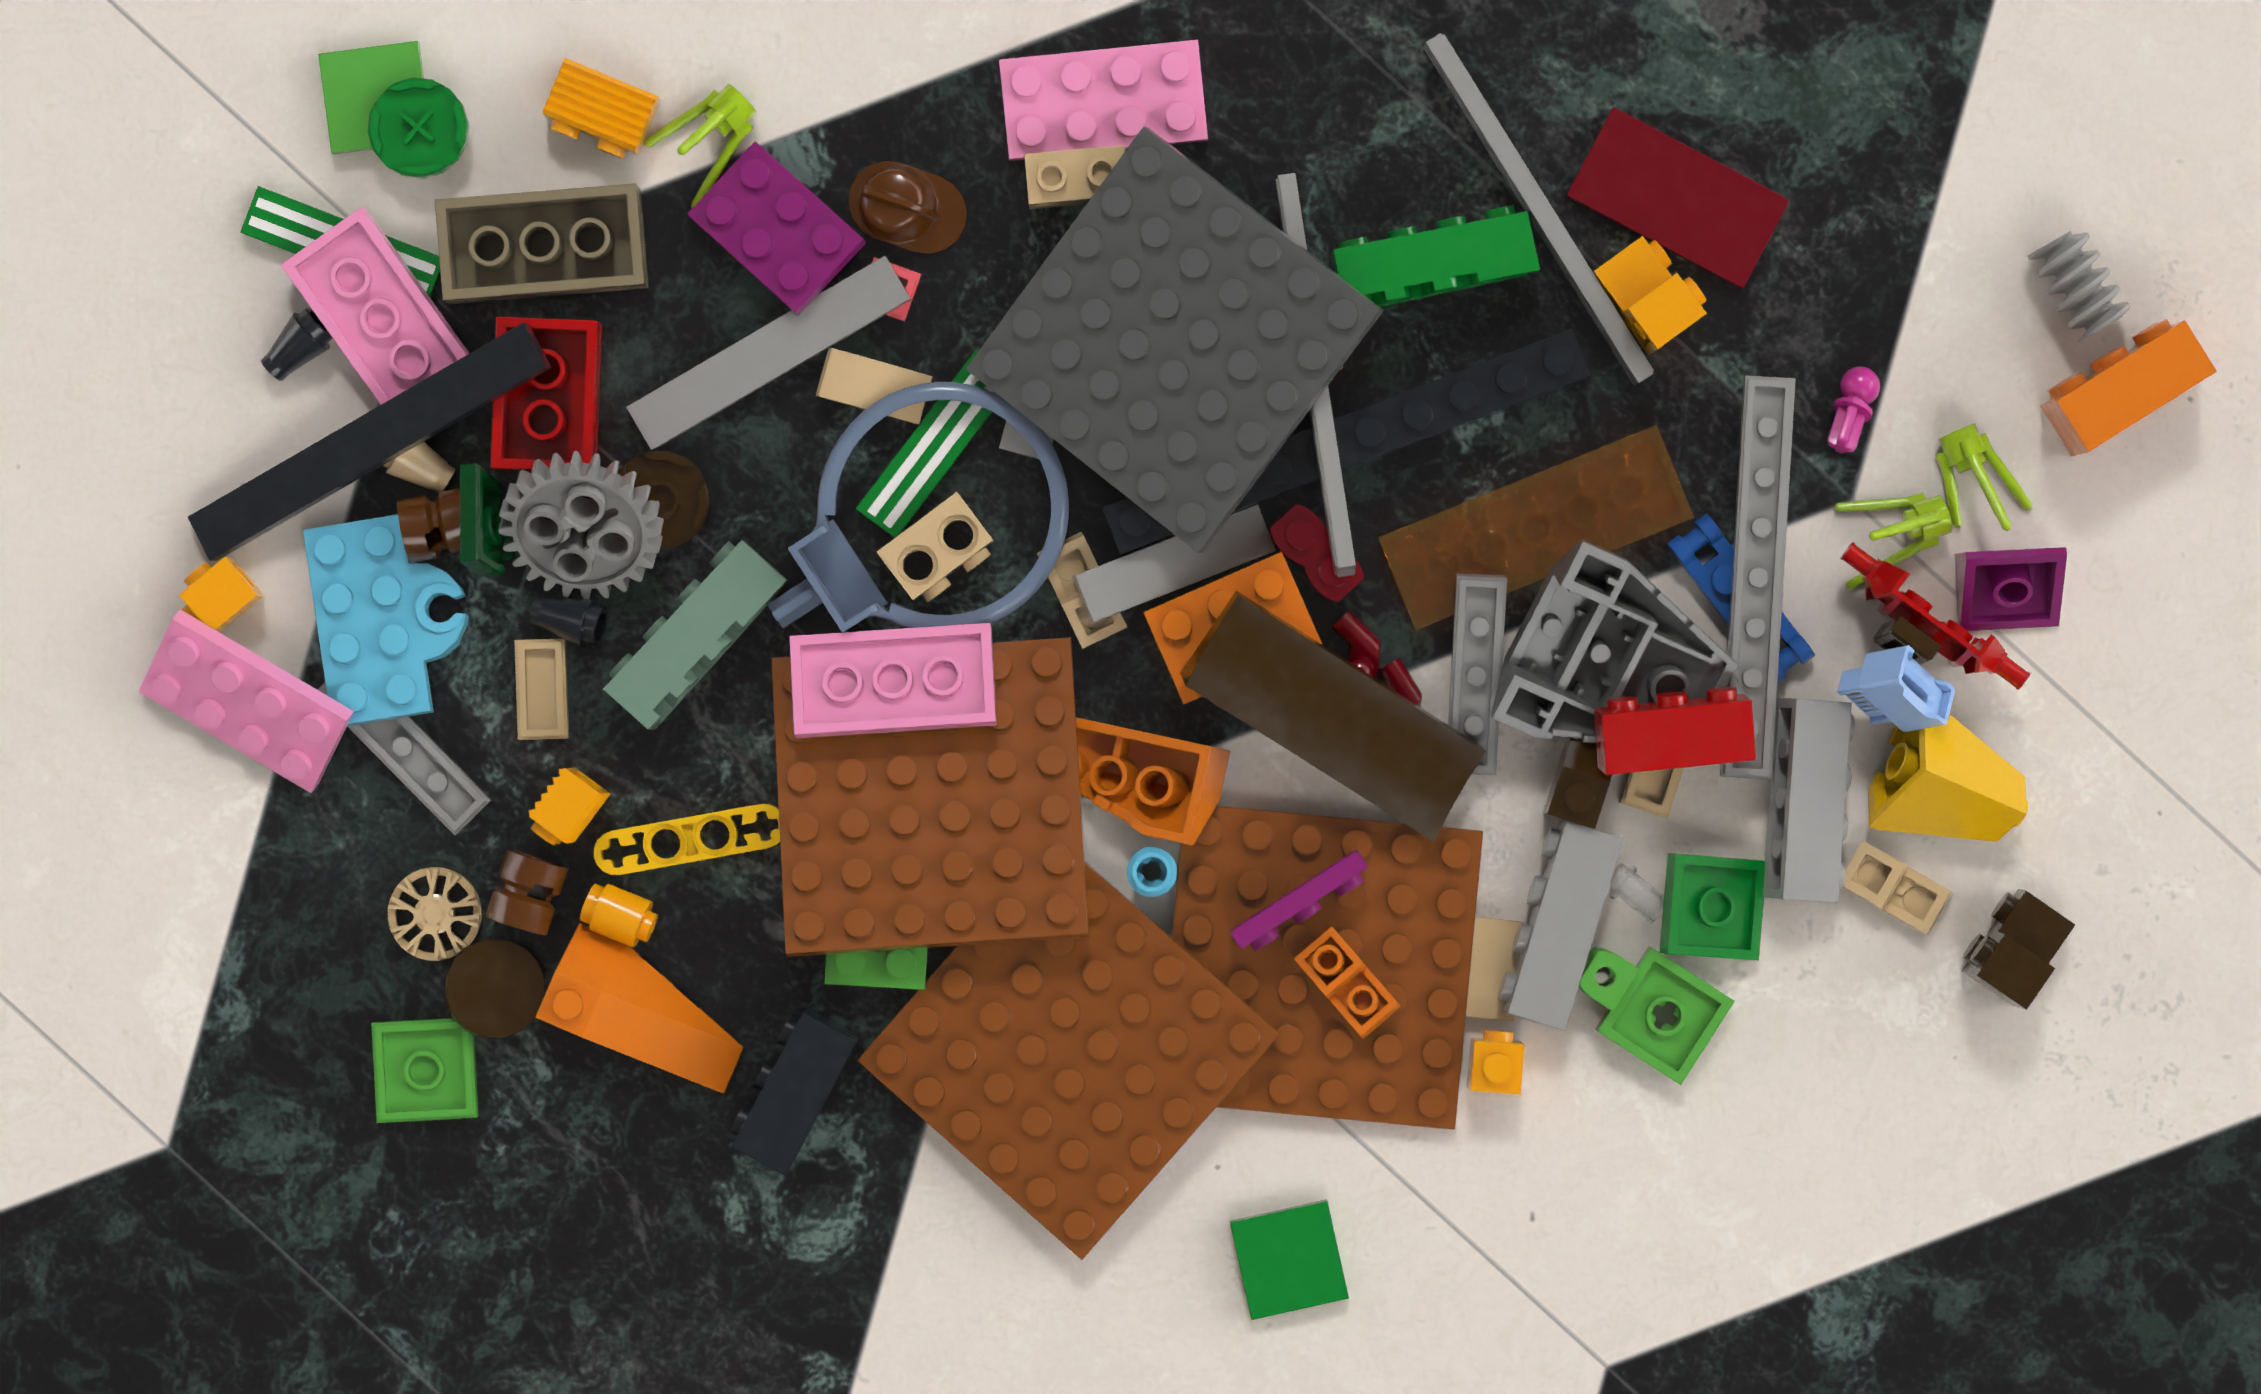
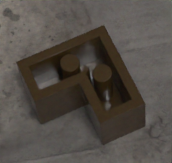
M2018 889L2014 896L2007 892L1998 902L1991 914V917L1996 922L1987 935L1984 937L1979 933L1972 940L1963 955V958L1968 962L1962 971L2010 1005L2027 1010L2055 970L2049 963L2075 924L2028 891Z

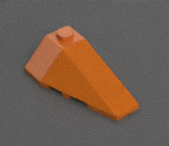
M1076 717L1081 795L1091 800L1093 804L1101 809L1109 811L1125 821L1130 827L1143 835L1193 846L1220 801L1231 751Z

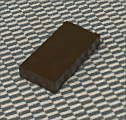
M1902 616L1882 624L1873 636V642L1884 650L1909 645L1914 649L1912 658L1920 665L1931 661L1941 648V645Z

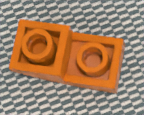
M1332 926L1294 958L1363 1039L1401 1007Z

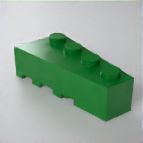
M1514 205L1485 211L1486 219L1466 223L1465 216H1458L1437 221V229L1417 233L1416 226L1387 232L1388 239L1368 242L1367 237L1343 241L1338 243L1339 248L1333 249L1329 256L1332 270L1379 307L1537 274L1540 271L1528 211L1515 213Z

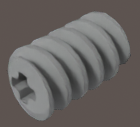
M2070 231L2029 254L2027 257L2029 260L2046 259V263L2037 274L2039 278L2053 275L2057 278L2048 288L2047 292L2049 295L2066 294V297L2057 309L2059 312L2076 311V315L2067 326L2069 330L2085 327L2087 331L2079 339L2078 342L2122 318L2129 310L2130 305L2128 302L2111 303V300L2120 291V287L2118 285L2102 287L2101 283L2110 273L2109 268L2092 269V264L2100 256L2099 251H2081V248L2089 240L2090 235L2088 233L2072 235Z

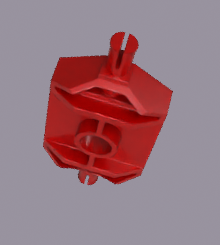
M1854 542L1844 551L1840 559L1864 575L1862 580L1866 582V601L1880 600L1881 603L1877 611L1882 615H1888L1892 619L1902 616L1941 645L1938 653L1948 660L1947 663L1951 666L1958 667L1963 665L1965 674L1985 671L1990 674L1996 673L2016 687L2017 690L2027 681L2031 673L2007 657L2008 654L2005 652V649L1992 634L1986 641L1983 638L1978 639L1975 637L1969 643L1973 635L1950 619L1945 623L1929 614L1933 606L1923 597L1910 589L1906 593L1903 591L1899 592V588L1910 575L1908 572L1886 561H1881L1879 558L1876 560L1855 545Z

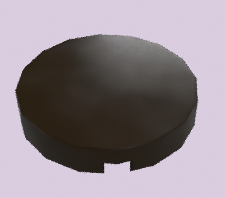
M648 451L631 459L617 474L624 476L629 472L635 471L637 475L634 487L649 485L651 487L648 501H659L660 506L657 517L664 519L661 532L663 538L660 549H673L689 542L703 528L710 511V490L702 472L688 458L671 451Z
M486 939L469 945L454 959L445 978V999L451 1017L464 1031L482 1039H503L522 1032L535 1020L544 998L545 980L538 962L525 948L508 940Z

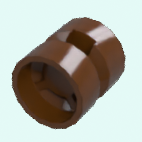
M460 488L439 492L435 501H431L426 495L397 501L401 535L408 560L411 564L437 559L444 549H447L452 555L460 554Z
M506 849L498 874L504 883L501 888L493 890L485 916L521 930L547 935L555 912V907L550 903L551 897L561 894L568 868L533 855Z

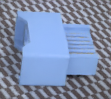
M1907 645L1867 653L1862 668L1842 671L1837 693L1839 695H1846L1856 706L1870 717L1869 722L1872 725L1893 722L1903 732L1946 725L1955 689L1949 682L1936 679L1912 658L1914 649Z

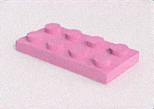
M1198 40L999 60L1009 161L1024 160V154L1119 145H1125V149H1127L1143 126L1150 128L1170 145L1208 141Z
M365 206L356 210L281 264L284 271L380 405L469 354L466 347Z
M179 610L172 618L138 691L310 793L319 784L354 713L353 710L182 610Z
M990 623L790 636L793 722L796 738L997 725L992 627Z

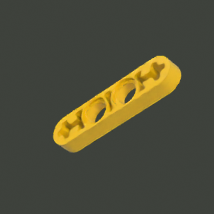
M756 804L613 830L603 834L597 840L594 846V859L597 866L603 872L610 875H623L767 849L780 842L779 808L772 804ZM761 811L766 812L768 819H777L778 829L771 831L770 840H763L762 835L755 832L744 835L748 843L747 845L737 846L738 829L732 819L733 815H743L742 825L758 821V813ZM718 820L728 827L730 832L729 840L721 849L708 848L701 839L702 828L709 821ZM669 829L678 835L680 849L674 857L662 858L654 852L652 839L658 831ZM635 833H644L643 849L649 863L639 864L640 853L624 857L622 867H615L613 859L605 860L603 850L611 847V839L618 838L621 846L638 844L634 837Z

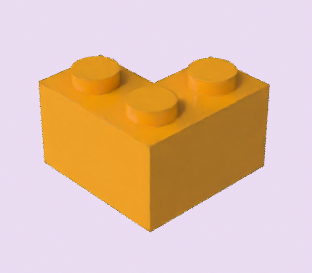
M1641 236L1593 271V274L1624 323L1645 352L1650 355L1707 313L1701 305L1707 300L1692 278L1688 277L1682 280L1678 273L1673 276L1669 273L1667 267L1672 262L1656 240L1648 244L1645 238Z

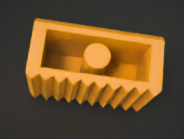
M565 58L542 114L546 118L553 120L549 129L574 140H578L580 132L599 139L596 146L597 149L624 159L627 151L639 155L661 100L657 95Z
M575 767L559 769L560 776L553 777L554 785H548V793L541 794L542 801L535 802L536 809L529 810V817L535 821L530 829L553 846L561 842L566 844L576 842L610 796L607 790Z

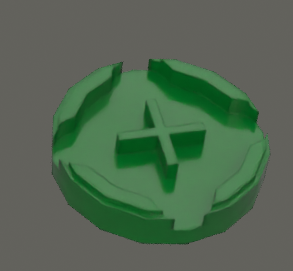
M412 77L393 83L380 95L377 102L375 101L369 113L368 135L373 151L386 167L404 177L425 179L444 173L458 162L468 143L469 121L464 105L449 88L433 79Z

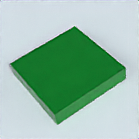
M1668 853L1659 952L1674 955L1759 961L1764 906L1765 861Z
M1327 1199L1230 1221L1251 1320L1349 1299Z

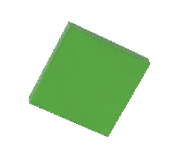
M418 41L318 54L331 153L334 155L372 150L368 135L369 113L375 101L377 102L380 95L395 82L412 77L424 78Z
M453 1018L371 1023L377 1123L477 1118L479 1116L475 1040L473 1034L464 1031Z

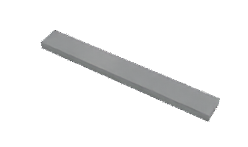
M1440 33L1428 40L1423 49L1525 211H1528L1529 219L1632 384L1635 386L1653 374V368L1444 34Z
M1296 174L1278 175L1275 191L1281 230L1307 250ZM1327 386L1309 412L1334 575L1343 577L1355 575L1356 563L1329 388Z
M1744 376L1727 647V654L1738 665L1726 687L1737 688V694H1744L1752 700L1756 760L1720 764L1721 777L1772 780L1796 378Z

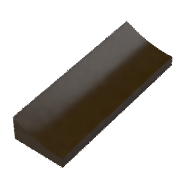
M1237 590L1180 672L1187 687L1435 842L1466 782L1486 753L1481 745Z

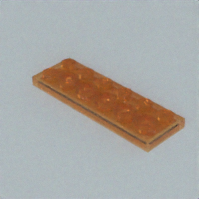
M1657 425L1378 537V541L1414 630H1418L1454 615L1456 573L1506 575L1507 593L1544 579L1550 568L1581 539L1611 552L1690 520L1694 516Z

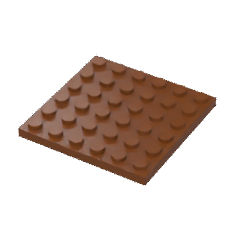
M1071 637L993 643L997 725L796 738L793 722L791 657L772 658L785 950L787 957L1089 937Z
M1216 806L1195 844L1192 846L1180 843L1172 938L1281 1033L1217 1106L1218 1108L1455 1130L1483 831L1442 827L1435 842H1433L1405 823ZM1353 850H1358L1368 866L1367 869L1360 873L1364 882L1340 897L1335 890L1329 892L1317 900L1322 909L1296 924L1293 917L1275 927L1280 935L1257 951H1254L1250 944L1243 949L1239 947L1229 930ZM1331 926L1401 1006L1364 1039L1294 960L1296 956Z
M1086 861L1085 875L1089 937L957 946L926 981L925 990L919 989L857 1060L1081 1260L1086 1257L1281 1034Z

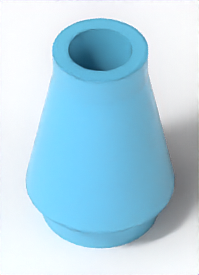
M1146 847L1140 849L1129 860L1127 866L1128 881L1131 887L1143 896L1157 897L1163 895L1172 888L1176 881V863L1172 856L1161 848ZM1150 861L1160 865L1161 874L1155 880H1148L1142 874V867Z

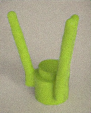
M727 84L720 92L714 89L702 102L658 129V131L644 140V144L647 147H652L702 114H704L707 120L678 147V154L685 155L714 128L724 137L730 131L733 132L691 203V208H693L717 182L740 142L754 129L748 120L757 111L735 87Z
M1975 423L1938 439L1943 451L1936 454L1935 457L1942 470L1948 508L1954 528H1960L1962 520L1953 466H1956L1959 474L1971 469L1973 470L2003 530H2010L2012 525L1982 465L1987 462L1986 459L2025 510H2031L2032 502L1994 451L1986 433L1979 434Z
M1921 492L1908 497L1841 502L1835 505L1837 512L1909 508V510L1902 512V522L1885 526L1869 534V538L1872 541L1904 532L1907 533L1910 540L1918 538L1914 543L1882 560L1894 566L1924 549L1939 545L1938 537L1952 532L1950 514L1944 499L1940 495L1926 499L1924 493ZM1859 574L1846 583V588L1853 590L1865 583L1862 580L1864 575Z

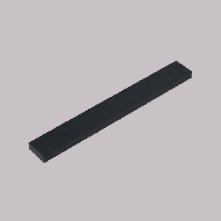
M521 323L188 516V519L209 561H218L551 369V366L528 323Z

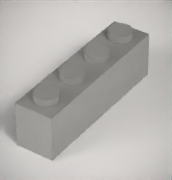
M1776 698L1763 897L1838 903L1839 892L1842 890L1845 881L1841 854L1842 842L1846 839L1848 833V819L1844 813L1845 795L1852 779L1851 767L1848 764L1849 742L1852 740L1855 732V720L1851 713L1852 702Z
M1559 821L1557 829L1549 828L1541 852V856L1548 858L1542 877L1535 875L1527 897V904L1533 906L1528 925L1522 923L1519 925L1513 942L1512 952L1520 954L1514 973L1506 971L1500 984L1497 999L1505 1002L1502 1012L1559 1030H1566L1624 838L1569 821Z

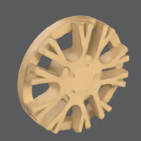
M429 867L417 870L405 877L392 893L388 905L390 931L397 943L405 951L417 958L429 961L452 958L462 953L471 945L479 932L482 922V905L479 895L474 886L456 871L443 867ZM438 875L446 877L442 895L435 894ZM424 876L427 877L430 887L429 893L426 896L418 894L412 885V882ZM456 883H459L466 890L468 896L459 902H452L448 897L449 891ZM403 892L419 900L415 907L400 899ZM473 906L474 915L456 916L455 907ZM397 909L412 912L414 916L413 921L410 924L398 926ZM455 921H461L471 926L464 940L460 939L452 931V925ZM417 924L422 931L408 942L404 935ZM445 931L453 946V949L448 951L445 950L439 933ZM426 934H431L435 939L434 953L418 949L422 937Z

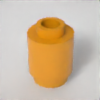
M594 884L582 907L580 921L589 924V930L634 948L639 940L648 942L655 928L658 914L651 912L653 901L611 884H607L605 887Z

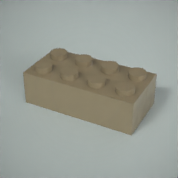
M636 183L435 200L443 301L448 304L649 288L641 189Z

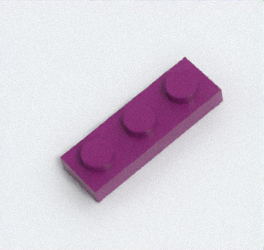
M1355 849L1229 931L1241 949L1250 944L1253 950L1257 951L1280 935L1275 927L1293 917L1296 924L1322 909L1317 900L1329 892L1335 890L1340 897L1364 882L1360 873L1367 869L1368 866L1358 850Z

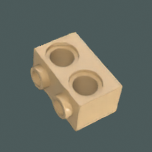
M1125 145L1024 154L1029 209L1087 204L1124 154Z
M956 492L878 550L877 553L913 601L923 596L928 603L951 586L946 577L960 566H963L968 573L990 557L992 554L986 547L994 542V540L958 492ZM956 521L967 523L973 531L972 542L962 550L951 549L944 540L946 528ZM916 551L929 554L933 562L932 572L922 580L909 578L904 569L906 558Z

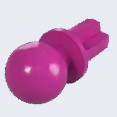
M1861 366L1851 368L1843 375L1840 383L1843 397L1837 398L1833 404V410L1836 414L1827 441L1828 445L1839 453L1853 452L1856 449L1864 422L1869 421L1873 414L1872 409L1868 405L1877 398L1880 392L1878 376L1871 369Z

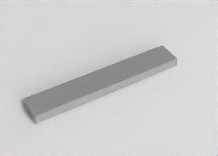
M883 256L818 294L799 316L792 310L626 408L648 446L654 451L885 316L892 310L910 301L911 298L886 256Z

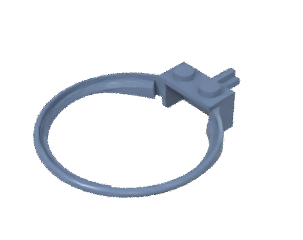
M956 382L924 383L901 389L876 401L850 423L831 451L820 481L816 526L809 535L788 548L806 576V579L767 603L774 618L784 629L813 609L824 604L843 633L868 617L882 618L906 628L992 623L1007 616L1038 591L1054 568L1064 544L1069 520V496L1064 470L1057 452L1042 429L998 394L977 386ZM933 400H954L981 406L1012 424L1027 439L1040 459L1047 477L1051 498V518L1047 538L1038 560L1027 576L1012 591L994 603L974 611L952 615L921 613L896 603H891L889 610L885 608L884 605L888 602L834 519L829 522L827 516L836 515L838 484L843 468L852 450L863 435L891 413L912 404Z

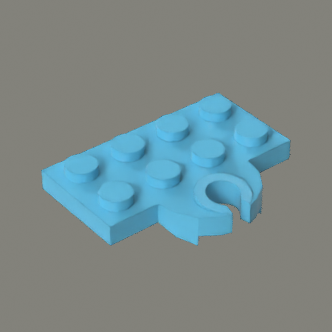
M398 514L303 530L327 696L354 711L347 726L433 713L427 663L446 657L460 645L459 642L468 625L469 616L467 614L455 613L448 621L438 623L431 619L429 606L433 599L441 595L452 597L455 600L466 597L461 586L446 571L428 563L411 564L409 562L401 535Z

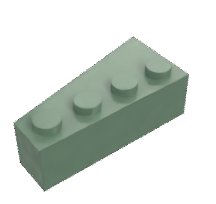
M741 540L736 547L730 541L726 543L710 561L709 564L715 568L702 583L695 578L676 599L681 606L668 620L661 616L643 635L642 638L646 643L634 656L629 653L626 654L609 673L612 680L603 690L648 730L658 728L768 606L767 603L772 601L789 582L745 541Z

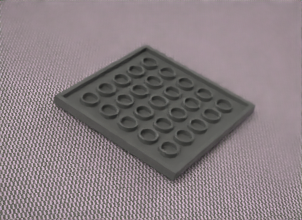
M1143 126L967 366L966 370L1197 553H1203L1384 310L1150 128Z

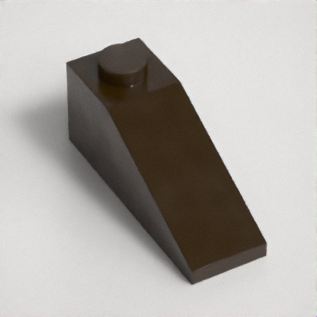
M1566 738L1543 813L1592 829L1596 828L1612 775H1606L1598 768L1596 743L1583 742L1582 739Z

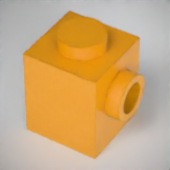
M226 556L213 567L206 562L195 569L184 580L188 588L179 594L187 604L181 609L182 611L220 633L264 597L263 593L232 557Z
M1484 1030L1483 1038L1471 1037L1467 1088L1470 1091L1521 1095L1525 1044L1521 1041H1513L1514 1032Z

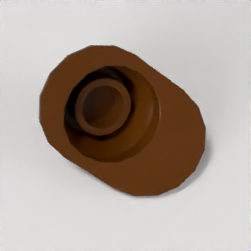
M879 162L868 166L858 174L850 188L848 205L852 219L857 226L871 237L895 246L927 254L943 251L958 240L965 228L967 210L963 196L951 182L921 169L899 162Z

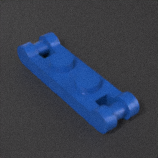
M1705 513L1694 522L1696 527L1684 537L1680 535L1675 536L1666 545L1729 627L1733 547L1724 537L1713 519ZM1708 543L1716 555L1702 565L1694 553ZM1783 612L1781 615L1780 637L1787 646L1779 652L1777 685L1788 677L1785 673L1798 662L1804 665L1815 656L1809 644L1797 632Z

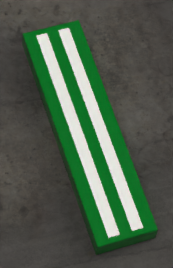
M258 186L240 233L296 254L344 219ZM386 235L428 296L432 298L441 275L439 256Z
M976 349L952 382L969 384L994 392L966 370L978 353ZM937 400L856 509L896 538L902 533L991 415L992 411L967 402Z

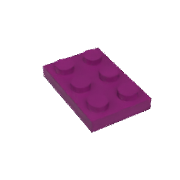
M756 141L687 213L699 227L797 316L805 310L814 298L866 244L865 240Z

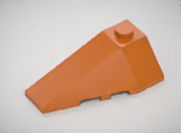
M579 923L552 977L535 1017L584 1039L723 1094L744 1049L738 1041L701 1008H698L682 994L673 983L645 961L636 950L589 930V926L583 923Z

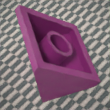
M2066 547L1977 551L1955 554L1958 624L1967 631L2059 626L2067 561Z

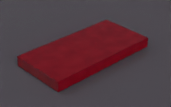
M1615 107L1611 109L1566 194L1567 198L1635 234L1643 236L1651 242L1656 240L1662 248L1741 290L1747 283L1790 201L1782 195Z

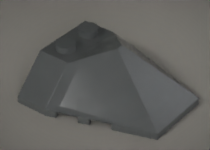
M1581 539L1550 568L1507 651L1491 717L1536 738L1553 739V737L1582 739L1583 742L1596 743L1593 708L1607 707L1608 699L1636 697L1637 704L1657 702L1658 694L1667 692H1686L1687 699L1707 697V689L1727 686L1738 664L1626 558Z

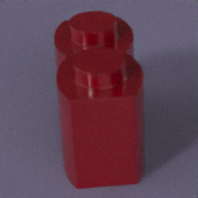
M1296 504L1269 529V534L1276 549L1282 552L1283 556L1290 562L1302 566L1308 583L1324 599L1337 603L1364 579L1363 571L1356 558L1355 575L1343 577L1334 575L1327 529L1322 521L1309 509Z

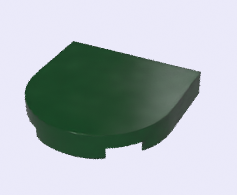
M477 463L460 465V563L481 577L502 575L505 571L503 561L510 560L513 552L503 550L506 536L499 534L502 519L499 514L502 506L498 494L505 493V490L493 475Z

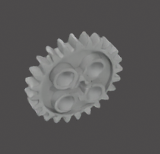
M578 451L573 452L570 463H565L558 453H554L550 467L537 459L534 461L531 473L525 470L519 472L516 484H509L506 497L503 499L499 514L502 517L499 534L506 536L503 550L509 552L516 551L512 563L514 567L529 565L526 577L528 581L541 575L546 578L544 583L545 591H549L557 583L562 585V593L565 598L569 597L573 588L580 589L584 599H589L591 590L595 588L599 590L604 598H609L612 584L621 591L626 592L630 578L641 582L645 568H653L656 554L660 551L664 519L657 517L660 506L659 501H648L651 487L649 485H642L635 488L634 483L637 475L635 471L629 472L624 476L617 474L619 468V461L617 460L613 461L607 468L601 467L600 456L596 453L591 458L590 463H583ZM582 496H588V497H591V498H593V499H587V498H584V497H582Z

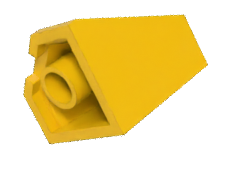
M1949 714L1947 724L1909 732H1903L1896 725L1894 726L1888 743L1896 747L1888 757L1885 773L1876 770L1868 788L1869 827L1883 831L1998 842L2013 827H2017L2022 823L2028 811L2025 776L1952 715Z

